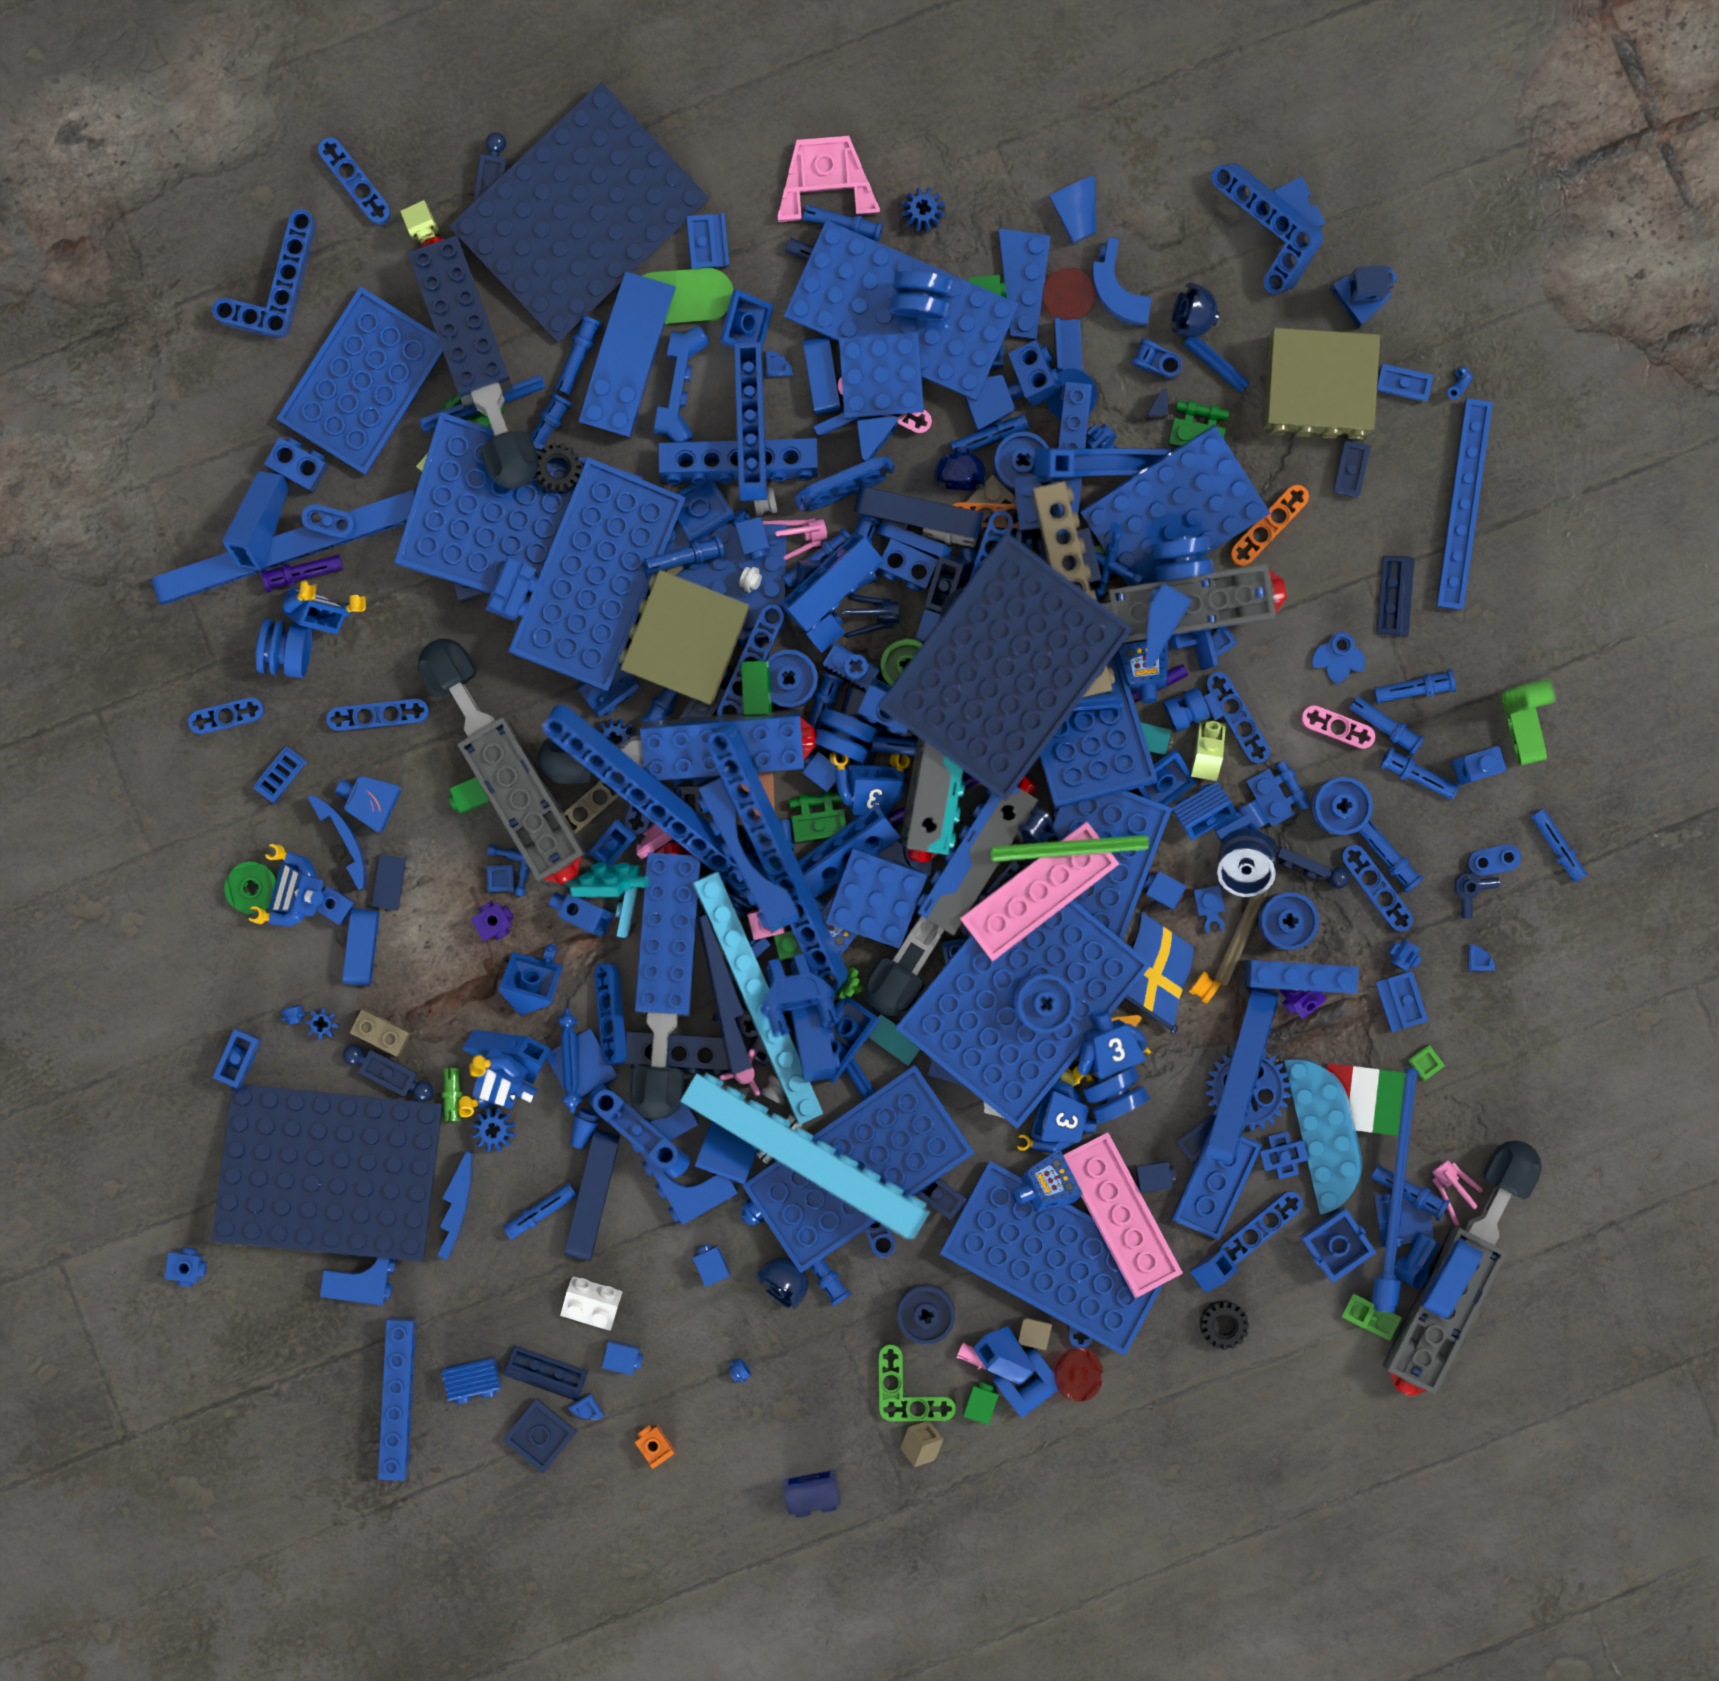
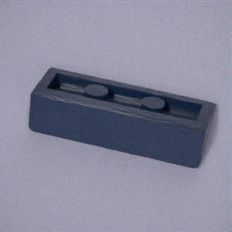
M1383 556L1377 634L1403 637H1408L1414 558L1408 556Z
M516 1345L513 1346L504 1370V1375L574 1401H578L588 1374L586 1370Z

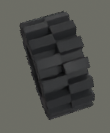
M552 443L550 446L546 445L538 452L539 465L534 479L538 481V485L540 487L543 486L547 492L553 491V493L557 494L560 491L563 493L569 488L571 489L581 474L582 463L578 459V453H574L572 447L569 446L568 448L563 443L560 445H556V443ZM555 458L563 460L567 465V473L561 478L552 477L547 471V464L550 460Z
M1219 1300L1217 1303L1208 1305L1209 1307L1204 1309L1202 1312L1203 1316L1200 1317V1330L1205 1340L1215 1348L1223 1350L1236 1348L1238 1344L1241 1345L1244 1342V1337H1247V1329H1249L1248 1318L1244 1311L1237 1304L1227 1300ZM1221 1315H1228L1234 1320V1329L1227 1335L1218 1334L1214 1328L1215 1320Z

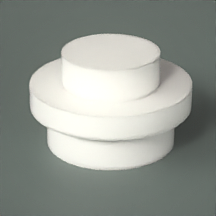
M746 567L744 569L739 585L744 588L745 592L751 593L753 589H758L762 579V575L759 574V568Z

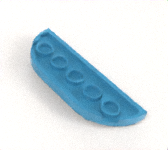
M1287 1059L1284 1062L1289 1083L1291 1084L1290 1088L1302 1139L1308 1156L1307 1161L1320 1215L1344 1204L1359 1184L1362 1173V1155L1347 1093L1336 1075L1311 1060Z

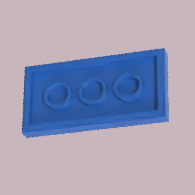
M1213 1123L1171 1219L1220 1240L1263 1144L1241 1135L1233 1164L1207 1158V1149L1214 1127Z

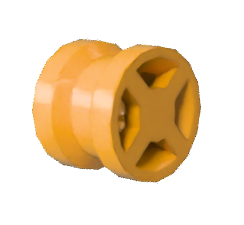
M1203 971L1189 989V993L1192 995L1197 994L1201 997V1001L1207 1004L1221 983L1210 979L1208 973Z

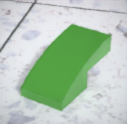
M1354 1293L1342 1315L1344 1319L1389 1341L1392 1340L1402 1320V1317L1392 1312L1374 1310V1303Z

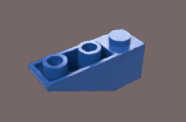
M473 1030L462 1050L474 1056H483L484 1059L491 1047L505 1055H510L515 1061L527 1067L528 1073L525 1081L532 1085L541 1072L551 1049L527 1036Z

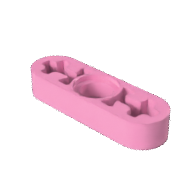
M1310 706L1301 714L1303 726L1314 732L1358 749L1368 748L1374 743L1375 733L1373 729L1355 720L1319 706ZM1317 711V717L1323 720L1326 719V715H1329L1330 719L1326 723L1325 730L1321 729L1324 725L1323 723L1314 722L1311 725L1307 714ZM1334 720H1341L1345 724L1343 734L1336 735L1331 731V723ZM1351 724L1355 726L1352 731L1356 733H1361L1363 730L1367 731L1366 736L1369 737V741H1363L1360 744L1358 743L1359 738L1350 735V740L1346 739L1345 737L1350 732Z

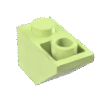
M424 200L400 211L407 229L416 244H422L424 240L440 234Z
M1204 720L1199 723L1192 759L1191 777L1217 781L1223 760L1226 723Z

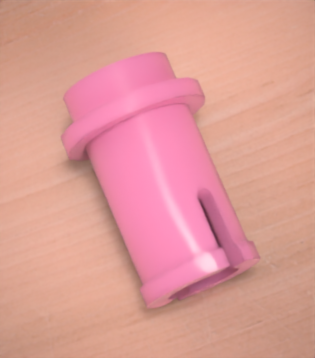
M963 1342L956 1358L978 1366V1370L980 1368L986 1370L973 1349L974 1347Z

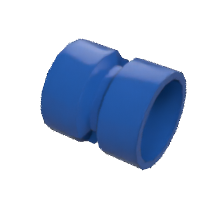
M1198 687L1184 692L1182 698L1175 696L1163 702L1168 719L1176 733L1190 727L1192 721L1197 724L1211 718L1206 702Z

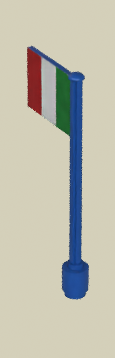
M1327 1063V1070L1335 1074L1345 1088L1355 1129L1357 1131L1398 1136L1383 1273H1380V1277H1374L1372 1295L1374 1310L1395 1312V1306L1399 1304L1401 1281L1396 1280L1394 1271L1416 1079L1419 1071L1414 1068H1407L1404 1072Z

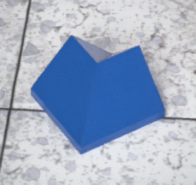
M512 952L498 991L520 1016L548 1005H553L563 965L552 962L545 964V960Z

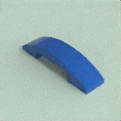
M309 796L308 799L320 821L332 819L355 862L346 866L358 890L367 888V868L364 854L351 826L329 803L317 796Z

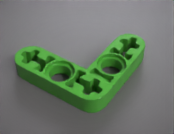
M889 1343L882 1346L879 1351V1410L881 1416L887 1421H946L951 1419L955 1414L956 1407L955 1402L949 1396H903L902 1351L896 1344ZM888 1349H893V1352L898 1354V1358L893 1359V1368L899 1367V1371H882V1367L888 1368V1359L883 1358V1354H887ZM894 1375L897 1377L899 1383L895 1389L890 1390L884 1386L883 1380L886 1376ZM901 1401H907V1416H902V1410L894 1411L892 1416L889 1415L888 1411L884 1410V1407H887L889 1402H894L895 1407H903ZM915 1401H920L925 1405L924 1413L919 1416L913 1415L910 1411V1406ZM928 1401H933V1406H941V1402L946 1401L947 1406L952 1407L951 1410H947L946 1415H941L940 1410H933V1416H928Z

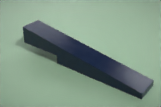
M702 914L697 916L728 1070L729 1074L735 1075L753 1068L734 1019L744 1013L707 915Z

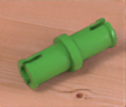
M444 1068V1092H441V1098H444V1121H461L458 1109L460 1097H463V1092H460V1068Z

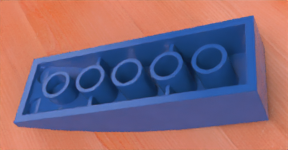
M625 271L579 418L580 423L632 438L676 286Z

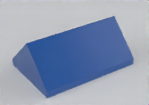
M847 995L844 999H840L835 1006L839 1022L833 1026L828 1022V1028H833L835 1043H831L832 1051L838 1052L840 1067L836 1068V1077L827 1079L833 1084L880 1021L876 1015Z

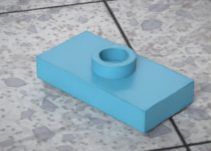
M637 887L626 890L623 902H618L616 917L620 918L617 931L618 937H629L638 892Z

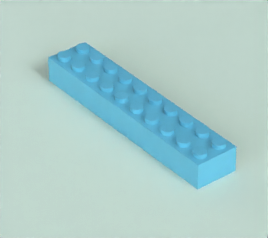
M705 1073L704 1076L695 1075L681 1099L682 1103L907 1239H915L930 1211L925 1209L927 1205L925 1202L911 1195L908 1198L903 1196V1189L891 1182L883 1184L879 1181L881 1176L870 1169H858L857 1165L859 1163L843 1154L840 1157L835 1155V1148L825 1142L818 1141L815 1143L812 1141L814 1136L802 1128H790L791 1122L775 1113L770 1116L767 1114L769 1110L767 1107L757 1101L750 1100V1102L744 1100L747 1095L735 1088L728 1086L726 1089L722 1087L724 1081L708 1073Z

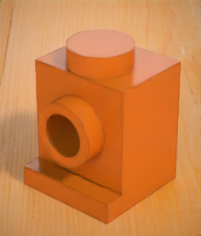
M658 1424L653 1428L648 1425L637 1433L639 1438L635 1440V1444L652 1469L674 1455V1447ZM655 1441L658 1444V1448L651 1450L648 1447V1443Z

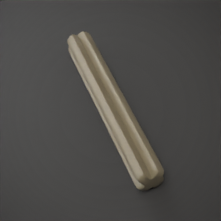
M1267 891L1258 896L1250 897L1214 978L1221 985L1226 986L1230 981L1268 895Z

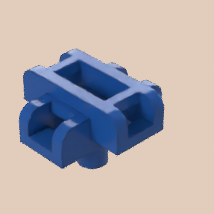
M1288 1131L1267 1136L1270 1148L1260 1150L1264 1171L1276 1169L1279 1180L1299 1175L1296 1163L1308 1160L1304 1141L1291 1142Z

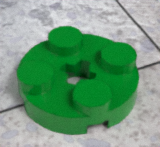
M258 862L241 863L233 868L228 879H226L224 886L226 898L234 908L246 914L259 913L250 909L253 906L266 911L269 909L277 877L267 865ZM250 880L259 886V889L256 890V894L253 896L250 892L245 891V887L249 886L248 881Z

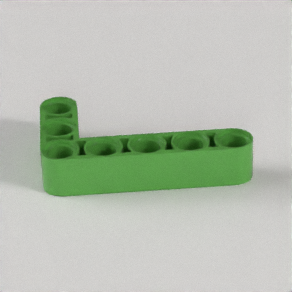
M1544 679L1503 691V706L1518 764L1522 766L1546 760V748L1536 708L1554 702V692L1550 680Z

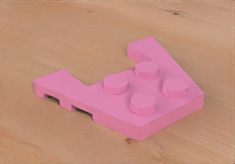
M849 136L796 140L778 213V222L802 220L800 193L854 189L856 216L880 214L879 205L876 202Z

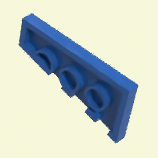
M998 229L1006 298L1019 303L1009 327L1010 337L1036 340L1051 235Z

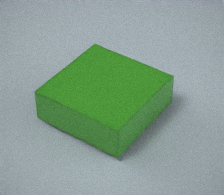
M1429 1044L1408 1059L1411 1066L1419 1071L1418 1075L1422 1081H1426L1445 1067Z

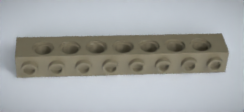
M1064 481L1031 489L1048 564L1071 582H1078L1081 589L1097 601L1094 590H1089L1087 580H1091V573L1088 564L1084 565L1082 554H1085L1083 539L1078 538L1076 528H1079L1077 513L1071 511L1070 502L1074 501L1071 487L1066 486ZM1054 503H1059L1063 508L1062 516L1057 519L1050 515V507ZM1060 529L1066 530L1069 534V540L1063 545L1056 541V533ZM1067 555L1072 556L1075 560L1073 569L1066 571L1061 564L1062 559ZM1106 665L1083 697L1111 691V684L1115 683L1112 668L1107 669Z

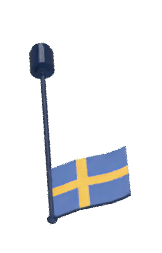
M983 890L972 907L974 908L993 892L990 891L988 893ZM1141 912L1139 931L1132 949L1152 965L1124 999L1170 1029V1033L1174 1034L1178 1031V1026L1175 1024L1178 1003L1191 970L1194 947Z

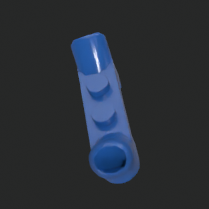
M694 326L686 333L671 331L667 357L668 359L676 360L669 406L668 408L658 406L654 434L667 436L671 443L689 442L693 438V432L680 415L681 407H686L688 392L684 391L685 381L690 382L693 366L688 365L689 358L709 345V338L699 326Z
M599 1085L591 1092L588 1099L590 1106L655 1165L671 1177H679L687 1170L690 1163L689 1157L609 1086Z

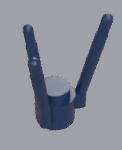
M852 594L850 596L852 600L880 605H877V609L841 610L842 615H877V620L882 621L881 623L846 633L848 638L881 628H892V623H899L898 602H891V599H879Z

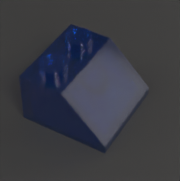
M835 1469L788 1478L783 1481V1492L789 1515L795 1514L796 1517L808 1516L811 1514V1510L821 1509V1512H830L836 1510L837 1505H841Z

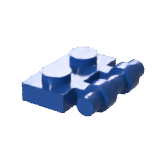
M1286 760L1276 764L1281 773L1280 775L1274 777L1270 769H1267L1245 781L1269 821L1270 827L1295 815L1290 807L1291 804L1297 802L1301 811L1310 806L1306 798L1308 795L1305 789L1300 788L1294 777L1296 773L1293 768H1289ZM1284 781L1292 793L1287 798H1285L1279 787V784Z

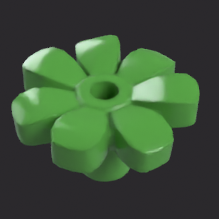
M847 968L848 977L835 992L837 998L844 999L846 995L851 997L854 993L857 995L861 993L863 987L858 984L859 979L856 978L858 970L855 968Z

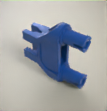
M804 954L793 956L794 962L790 963L793 976L785 977L779 959L770 960L768 962L769 967H766L771 988L760 1011L762 1015L768 1018L773 1037H778V1032H780V1036H784L789 1032L783 1011L815 1005L818 1007L824 1027L829 1026L828 1022H830L831 1026L839 1022V1017H837L833 1004L835 997L833 989L824 980L810 972Z

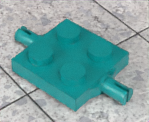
M624 862L616 865H606V863L593 864L584 875L574 877L564 884L566 888L570 887L572 897H619L628 889L634 887L646 888L649 881L646 876L640 877L642 875L640 865H629V863Z

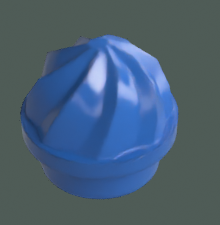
M752 1200L745 1201L744 1206L740 1210L742 1220L749 1225L763 1222L764 1218Z

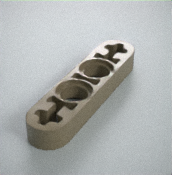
M599 781L564 812L565 816L568 815L570 821L577 826L574 830L576 834L621 796L618 793L613 796L610 789L603 785L604 781ZM600 789L606 791L608 795L607 801L602 805L596 804L593 800V794ZM578 807H584L588 811V817L583 822H577L573 817V812Z

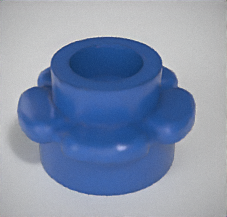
M302 1005L281 1009L283 1017L280 1019L282 1021L286 1020L287 1025L303 1021L302 1016L306 1015V1012H303Z
M742 1358L736 1361L731 1360V1367L728 1368L731 1377L735 1382L740 1380L742 1383H745L746 1379L751 1376L747 1364Z

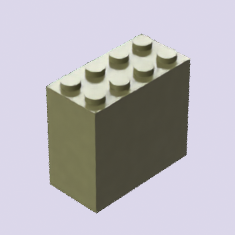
M1274 328L1268 336L1263 430H1269L1270 435H1285V432H1295V436L1311 437V433L1322 434L1321 437L1326 439H1336L1337 435H1348V440H1363L1364 437H1367L1375 429L1380 335Z
M659 570L658 575L653 574L649 582L648 589L651 590L648 600L643 599L638 613L642 616L639 624L634 623L628 638L632 642L629 650L624 648L620 656L621 670L713 705L751 607L748 604Z

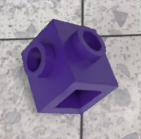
M492 901L478 908L480 913L471 918L472 923L484 942L493 937L496 940L505 937L510 933L508 928L514 926L511 922L514 916L508 906L502 907L501 903L494 905ZM493 916L497 917L498 922L495 926L491 923V918Z
M1279 990L1285 999L1282 1001L1284 1007L1291 1015L1296 1012L1302 1020L1327 1000L1322 991Z

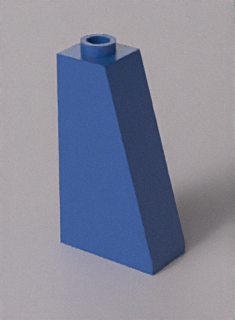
M257 472L223 538L224 546L238 567L256 570L263 569L290 488L283 475L278 472Z

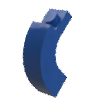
M1108 237L1107 244H1101L1099 260H1104V262L1094 261L1092 265L1094 292L1103 308L1114 318L1129 325L1146 328L1152 297L1131 294L1119 285L1114 272L1119 239Z

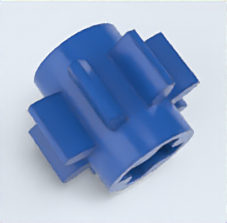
M1103 423L1100 427L1094 424L1087 431L1089 438L1086 440V445L1088 448L1116 447L1113 441L1117 436L1106 424Z
M1405 939L1402 940L1401 944L1394 942L1388 952L1393 956L1390 962L1406 972L1410 966L1416 969L1422 960V957L1417 955L1420 948Z
M326 1007L322 1008L321 1014L312 1010V1020L305 1021L312 1028L308 1034L317 1033L318 1040H323L324 1033H327L329 1037H333L334 1034L331 1030L333 1027L340 1026L338 1023H334L333 1020L337 1014H326ZM322 1017H324V1021L328 1022V1027L323 1028L321 1031V1026L317 1025V1021L322 1020Z

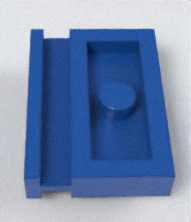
M724 213L686 216L691 269L729 267Z
M1413 971L1375 982L1390 1032L1393 1033L1428 1021Z

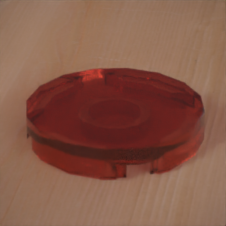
M1063 268L1054 272L1047 279L1043 289V301L1047 311L1054 317H1060V320L1084 317L1092 308L1095 299V288L1091 279L1083 271L1074 268Z
M1081 1348L1070 1349L1062 1354L1056 1363L1054 1371L1055 1384L1059 1393L1066 1399L1075 1402L1088 1401L1093 1398L1101 1388L1103 1381L1101 1380L1103 1367L1099 1358L1092 1351Z

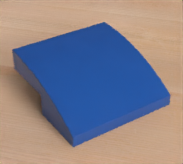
M591 1028L576 1036L579 1082L576 1093L582 1099L591 1094L597 1086L607 1085L619 1078L614 1067L604 1063L601 1055V1045ZM559 1046L549 1052L547 1060L564 1088L562 1047Z
M711 1121L695 1166L745 1184L758 1148L716 1122Z

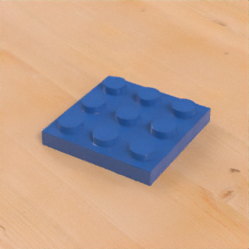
M919 332L839 338L845 418L924 412Z
M852 847L825 923L900 949L926 881L927 873Z

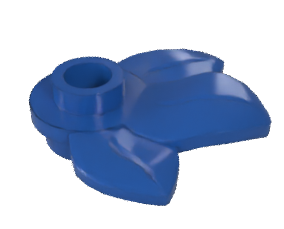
M1338 632L1331 636L1327 644H1323L1316 649L1312 659L1313 668L1326 667L1329 678L1335 684H1339L1346 679L1350 669L1363 672L1365 657L1363 652L1355 647L1354 639L1350 634ZM1339 640L1345 642L1346 647L1344 650L1337 648Z

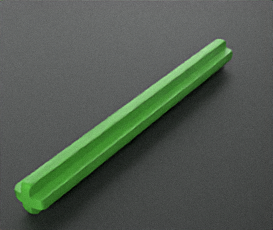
M1147 835L997 846L991 847L990 856L992 861L1145 850L1149 848V839Z

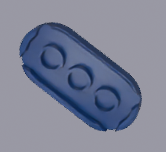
M878 457L865 461L806 487L795 496L794 501L800 511H805V507H809V510L826 507L858 493L859 486L870 488L883 482L887 478L886 473L892 474L895 466L890 457Z

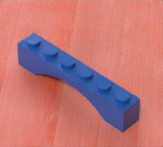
M1035 448V475L1047 477L1136 475L1176 448Z
M721 777L699 788L701 797L697 801L703 813L709 812L713 820L709 821V824L715 836L721 835L724 841L721 844V848L726 858H733L736 866L732 869L738 881L744 880L748 887L744 892L751 905L756 903L760 911L756 916L762 928L768 926L770 932L773 933L799 920V913L787 890L774 885L762 877L751 866L744 855L737 833L739 813L723 778Z

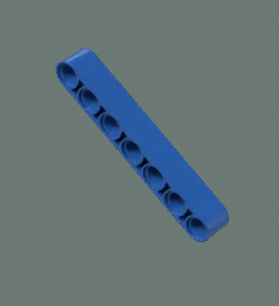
M1257 987L1252 989L1209 1141L1207 1158L1230 1164L1234 1163L1280 993Z

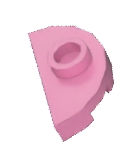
M654 823L643 833L645 837L641 844H637V855L642 860L647 857L648 852L653 853L660 847L665 846L673 838Z

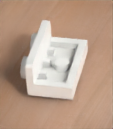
M572 1277L560 1316L611 1331L622 1291L591 1282L584 1278Z

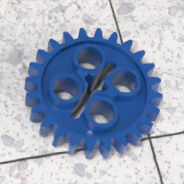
M1234 1049L1231 1050L1232 1058L1229 1059L1226 1055H1222L1223 1064L1214 1062L1217 1072L1209 1071L1208 1073L1214 1080L1206 1081L1205 1085L1211 1087L1212 1090L1205 1092V1096L1213 1097V1100L1208 1103V1107H1217L1213 1116H1217L1225 1088L1223 1080L1228 1076L1235 1052ZM1266 1050L1260 1067L1263 1076L1257 1079L1252 1096L1258 1111L1255 1112L1250 1103L1243 1128L1244 1131L1245 1126H1249L1251 1133H1254L1255 1125H1259L1262 1131L1265 1130L1264 1122L1266 1121L1273 1126L1275 1122L1272 1116L1281 1118L1282 1113L1278 1109H1287L1288 1107L1282 1100L1291 1097L1289 1093L1284 1092L1285 1089L1291 1087L1290 1083H1283V1080L1288 1077V1073L1280 1074L1279 1071L1283 1064L1275 1066L1273 1064L1275 1056L1266 1059ZM1261 1091H1268L1272 1095V1102L1269 1104L1261 1103L1258 1099V1094Z

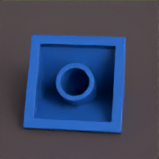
M733 289L720 338L721 346L735 349L734 343L761 342L762 349L774 305Z
M891 416L857 421L862 463L876 456L897 429L898 418Z
M1174 749L1154 764L1158 782L1135 789L1142 797L1168 805L1197 782L1194 777H1191V772L1178 751Z

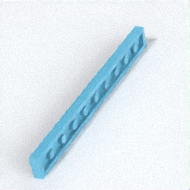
M715 872L693 882L696 893L797 1124H803L822 1115L823 1111L810 1082L804 1083L799 1056L789 1034L780 1036V1032H778L779 1036L773 1037L768 1018L761 1014L760 1008L769 992V988L719 873Z

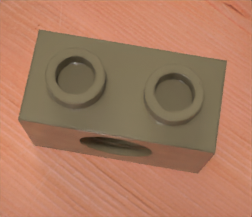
M361 1009L350 1034L397 1057L401 1056L412 1031L368 1009Z

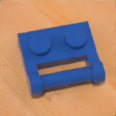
M1032 475L1014 478L1020 531L1040 529L1031 489L1041 487V484L1049 483V485L1062 481V477ZM1054 503L1051 505L1053 518L1057 519L1062 516L1063 508L1059 503Z

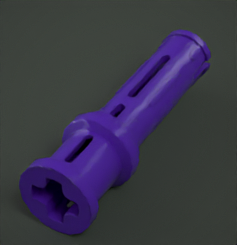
M337 554L336 556L292 567L290 564H284L279 569L271 571L264 569L261 570L265 589L267 593H270L275 588L283 586L293 587L297 581L343 571V565L340 555ZM325 565L327 566V567H323V568H319V569H315V570H311V571H307V572H306V570H310V569L322 567V566H325Z

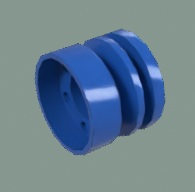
M265 618L256 642L257 671L266 674L270 666V673L277 675L281 664H284L285 676L304 679L311 656L312 628L292 622L288 633H285L284 621L278 620L276 625H274V620Z

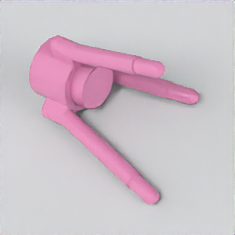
M823 519L772 520L762 522L763 524L803 526L775 532L776 536L803 533L805 541H811L786 554L783 557L785 560L811 548L819 547L821 541L827 539V531Z
M750 1050L748 1053L751 1063L755 1053L754 1050ZM754 1068L735 1075L727 1073L720 1076V1080L735 1078L741 1084L748 1083L755 1095L758 1096L760 1094L753 1080L755 1076Z
M1446 1160L1432 1171V1174L1435 1176L1432 1181L1438 1188L1444 1201L1446 1199L1449 1200L1443 1184L1446 1187L1453 1184L1473 1209L1477 1208L1476 1203L1457 1181L1459 1179L1458 1176L1481 1193L1483 1189L1461 1171L1455 1162L1451 1164L1449 1160ZM1449 1203L1447 1211L1454 1225L1459 1226L1451 1203Z

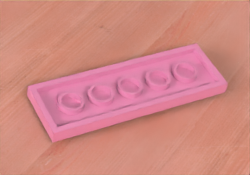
M1085 822L1060 842L1100 838L1089 823ZM1111 852L1038 858L964 914L960 920L991 961H993L1110 872L1119 863Z
M1108 1132L1063 1155L1083 1193L1081 1197L1134 1298L1183 1274Z

